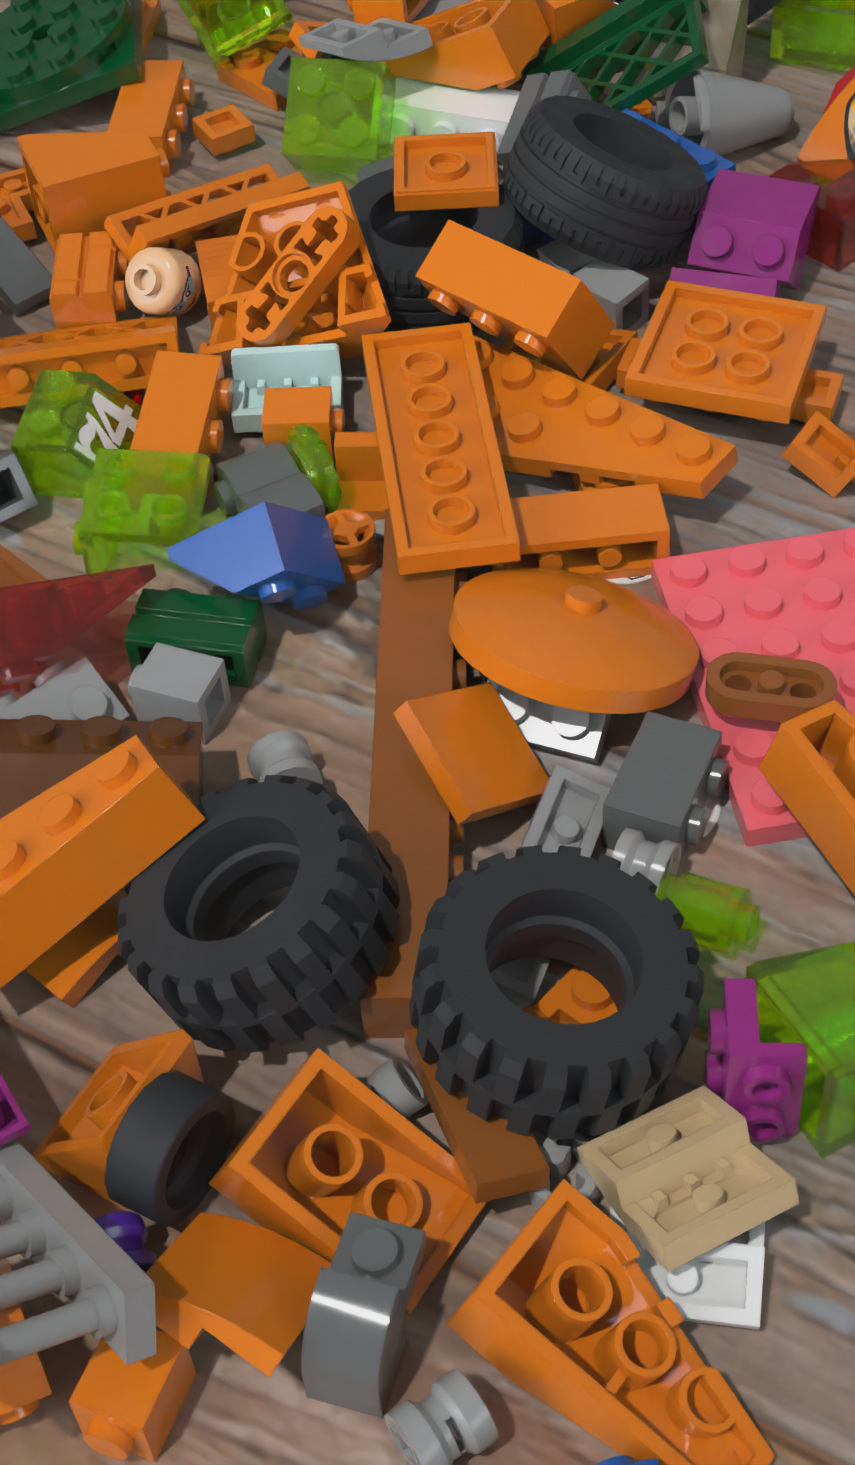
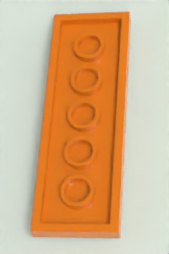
M471 323L361 335L399 575L520 561L519 536Z

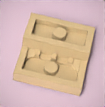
M705 1085L577 1147L580 1161L607 1202L635 1238L667 1272L799 1204L795 1178L750 1143L746 1117Z

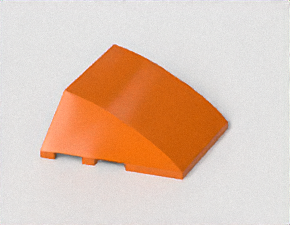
M342 181L248 204L228 262L233 271L225 295L215 300L212 312L217 315L209 342H201L197 354L222 356L223 366L232 367L231 351L233 349L259 347L243 338L237 328L238 311L308 217L315 210L324 206H334L356 222L360 233L359 243L351 257L290 336L280 346L336 343L339 345L340 358L343 360L363 355L361 335L384 332L391 322V317L347 186ZM330 227L326 231L325 236L330 242H333L337 238L338 233L333 227ZM312 249L307 254L317 262H320L322 259ZM300 265L290 273L287 281L290 292L298 291L307 282L308 268L306 265ZM279 295L274 297L276 301L282 304L281 306L285 307L288 301ZM264 313L259 319L263 326L262 329L266 330L271 323L267 318V314Z

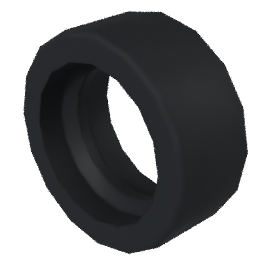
M177 1070L160 1074L146 1085L127 1109L115 1132L107 1156L104 1182L109 1199L163 1227H169L182 1222L199 1206L212 1188L208 1183L225 1162L233 1138L235 1123L232 1099L222 1091Z

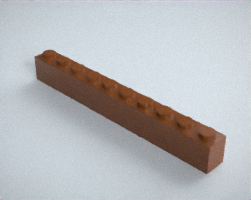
M385 509L368 834L392 867L391 874L398 882L400 902L396 910L400 918L395 940L386 941L385 944L390 951L389 957L380 975L372 973L365 982L368 985V991L359 1000L365 1038H405V1030L415 1028L410 1022L409 1004L421 934L424 933L426 918L435 900L446 895L447 885L461 872H464V855H453V843H465V824L458 825L393 713L407 700L467 688V661L465 659H456L457 649L449 634V622L455 595L468 582V572H458V568L399 575L389 509Z

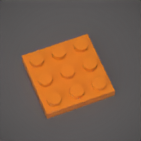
M668 280L625 376L624 395L647 399L652 402H664L698 408L708 412H721L755 418L764 422L772 421L789 424L825 324L827 305Z

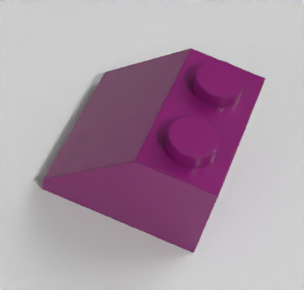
M719 169L708 191V195L698 212L687 264L694 270L778 279L780 288L798 291L821 186Z

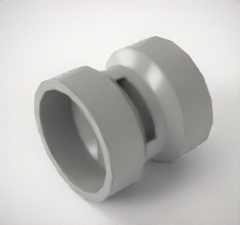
M456 1368L433 1382L430 1395L420 1402L406 1400L384 1415L388 1430L408 1465H452L453 1460L465 1452L474 1455L479 1454L499 1440L496 1425L488 1408L470 1381Z

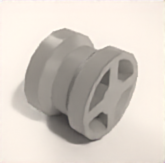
M277 731L267 734L259 739L249 750L247 756L248 766L252 776L259 783L264 782L266 775L292 776L295 781L297 778H304L323 784L318 767L311 761L312 755L309 744L300 733Z
M631 827L625 828L616 843L612 858L621 861L620 870L633 877L637 872H640L657 886L655 896L660 901L668 897L679 867L681 857L680 843L668 839L655 843L646 840L642 831Z

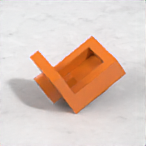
M816 411L781 456L835 498L850 481L855 484V441L820 412Z

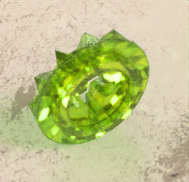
M301 424L291 428L288 433L286 449L293 457L300 472H303L315 486L324 503L325 513L338 509L342 494L338 484L340 477L335 471L334 459L330 457L327 451L326 442L320 439L318 432L311 426Z

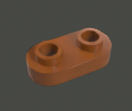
M731 652L715 658L707 668L706 699L715 710L729 716L784 723L836 699L837 681L834 674L824 665L814 661Z

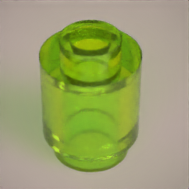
M684 872L681 877L667 874L663 878L656 897L660 901L668 897L684 916L680 931L689 929L695 936L698 947L733 956L740 944L744 946L751 945L759 925L760 907L752 904V892L750 889L690 872Z

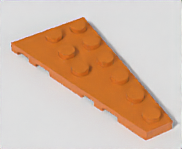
M474 336L504 471L552 477L555 470L578 473L580 482L601 484L604 477L634 481L635 485L658 483L660 493L704 499L738 463L736 445Z

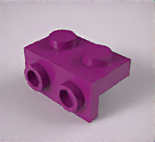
M724 978L722 1009L708 1010L709 1050H705V1086L746 1117L750 1141L768 1142L780 1137L795 1136L798 1129L808 1062L807 1047L803 1043H760L755 978Z

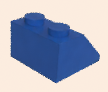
M265 501L166 548L169 560L235 594L260 598L261 602L266 604L282 602L292 604L294 609H306L327 600V592L346 584L327 518Z

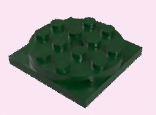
M11 0V6L0 13V133L142 79V0Z

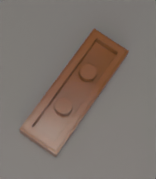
M416 1028L405 1030V1052L475 1203L548 1188L550 1167L531 1130H529L528 1136L506 1130L508 1120L491 1114L489 1119L485 1121L466 1109L468 1097L460 1091L455 1096H451L435 1080L438 1062L429 1065L423 1061L415 1043L418 1030Z

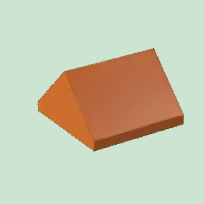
M183 1029L114 1046L32 1156L43 1168L126 1209V1207L109 1199L104 1182L106 1160L115 1132L132 1102L143 1088L160 1074L177 1070L204 1083L193 1038Z

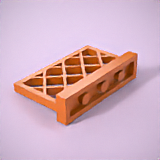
M177 314L0 337V408L94 396L95 391L102 395L147 388L157 350L180 352Z

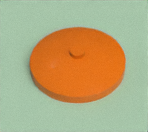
M509 568L491 571L472 578L455 595L449 622V634L455 648L480 673L523 696L554 706L584 712L631 714L652 711L668 706L687 693L699 659V648L691 631L677 616L659 603L614 582L559 569Z

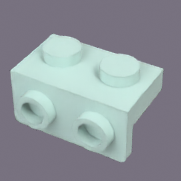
M338 344L235 348L231 351V365L234 378L232 402L234 433H263L261 422L265 388L332 386L334 409H343V377Z

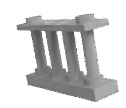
M16 1139L1 1146L0 1223L2 1226H0V1260L21 1254L25 1259L32 1258L35 1264L0 1275V1311L53 1292L59 1298L66 1297L71 1303L0 1328V1365L91 1333L96 1339L103 1338L126 1365L156 1355L154 1281Z

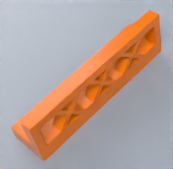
M267 163L106 217L104 227L128 263L139 251L148 247L177 249L186 254L196 252L195 241L238 235L248 204L251 202L256 203L307 190L310 188V185L300 171L279 178L270 164ZM261 182L263 183V184H260V185H257V186H254V187H251V188H248V189H247V187H249V186H252V185H255V184H258V183H261ZM137 225L133 237H131L125 228Z

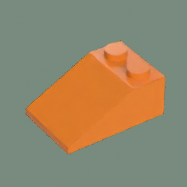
M473 0L414 21L412 24L428 27L433 46L403 58L379 61L376 66L381 74L471 90H480L496 85L497 89H503L514 84L522 77L521 71L528 62L539 55V47L551 32L536 0Z
M317 1048L294 1071L208 1183L261 1227L272 1230L303 1245L331 1263L350 1212L426 1231L427 1248L404 1313L405 1315L413 1311L486 1204V1202L475 1203L461 1170L450 1153L320 1048Z

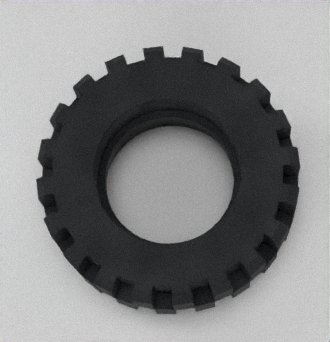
M266 775L264 782L260 783L257 779L245 778L232 782V789L222 793L214 789L198 798L200 804L197 805V808L205 817V820L125 885L124 891L128 894V897L120 898L117 925L120 927L118 929V945L121 956L128 963V971L174 1023L188 1033L193 1040H202L207 1047L221 1051H235L237 1047L242 1053L269 1051V1045L272 1042H277L280 1047L290 1046L305 1040L304 1032L315 1026L320 1030H324L339 1020L335 1013L349 1001L356 1005L368 991V985L365 982L372 973L380 975L390 953L385 945L386 941L395 940L400 918L396 910L400 902L398 882L391 874L392 867L342 797L336 792L328 791L323 784L304 778H297L295 781L292 776ZM292 886L280 905L263 921L239 935L227 938L237 920L253 904L268 894Z
M541 845L517 848L514 858L507 859L502 852L479 861L476 874L471 870L461 872L447 885L446 895L435 900L427 915L424 933L421 934L409 1004L410 1022L418 1030L415 1043L423 1061L429 1065L438 1062L435 1080L451 1096H455L460 1091L468 1097L466 1106L468 1111L485 1121L489 1119L491 1114L508 1120L506 1130L528 1136L530 1127L548 1129L549 1139H573L578 1127H586L588 1134L595 1136L614 1130L620 1115L624 1120H634L650 1108L654 1095L664 1093L674 1077L700 1010L698 1006L704 993V973L697 965L701 953L695 936L689 929L680 931L684 916L668 897L660 901L655 896L657 886L640 872H637L632 877L620 870L621 861L602 853L599 860L581 855V848L560 845L558 852H543ZM547 957L563 960L582 968L596 978L608 991L618 1011L607 1018L585 1024H561L546 1021L525 1012L512 1003L498 988L490 973L508 962L522 958Z

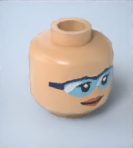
M148 247L139 251L130 260L126 270L125 287L128 297L136 308L146 314L181 315L188 312L197 303L201 293L202 277L199 267L190 255L181 250Z

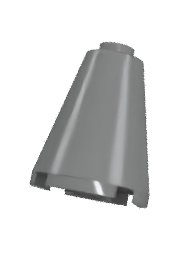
M699 68L668 86L665 101L656 102L655 119L657 124L671 129L682 137L704 148L711 149L721 156L784 135L794 119L795 111L792 99L785 89Z

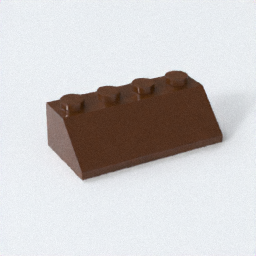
M30 715L21 719H0V819L135 735L138 736L178 781L197 806L200 804L198 798L203 796L204 788L203 722L184 721L176 717H161L153 721H123L110 716H95L87 720H53L44 715Z

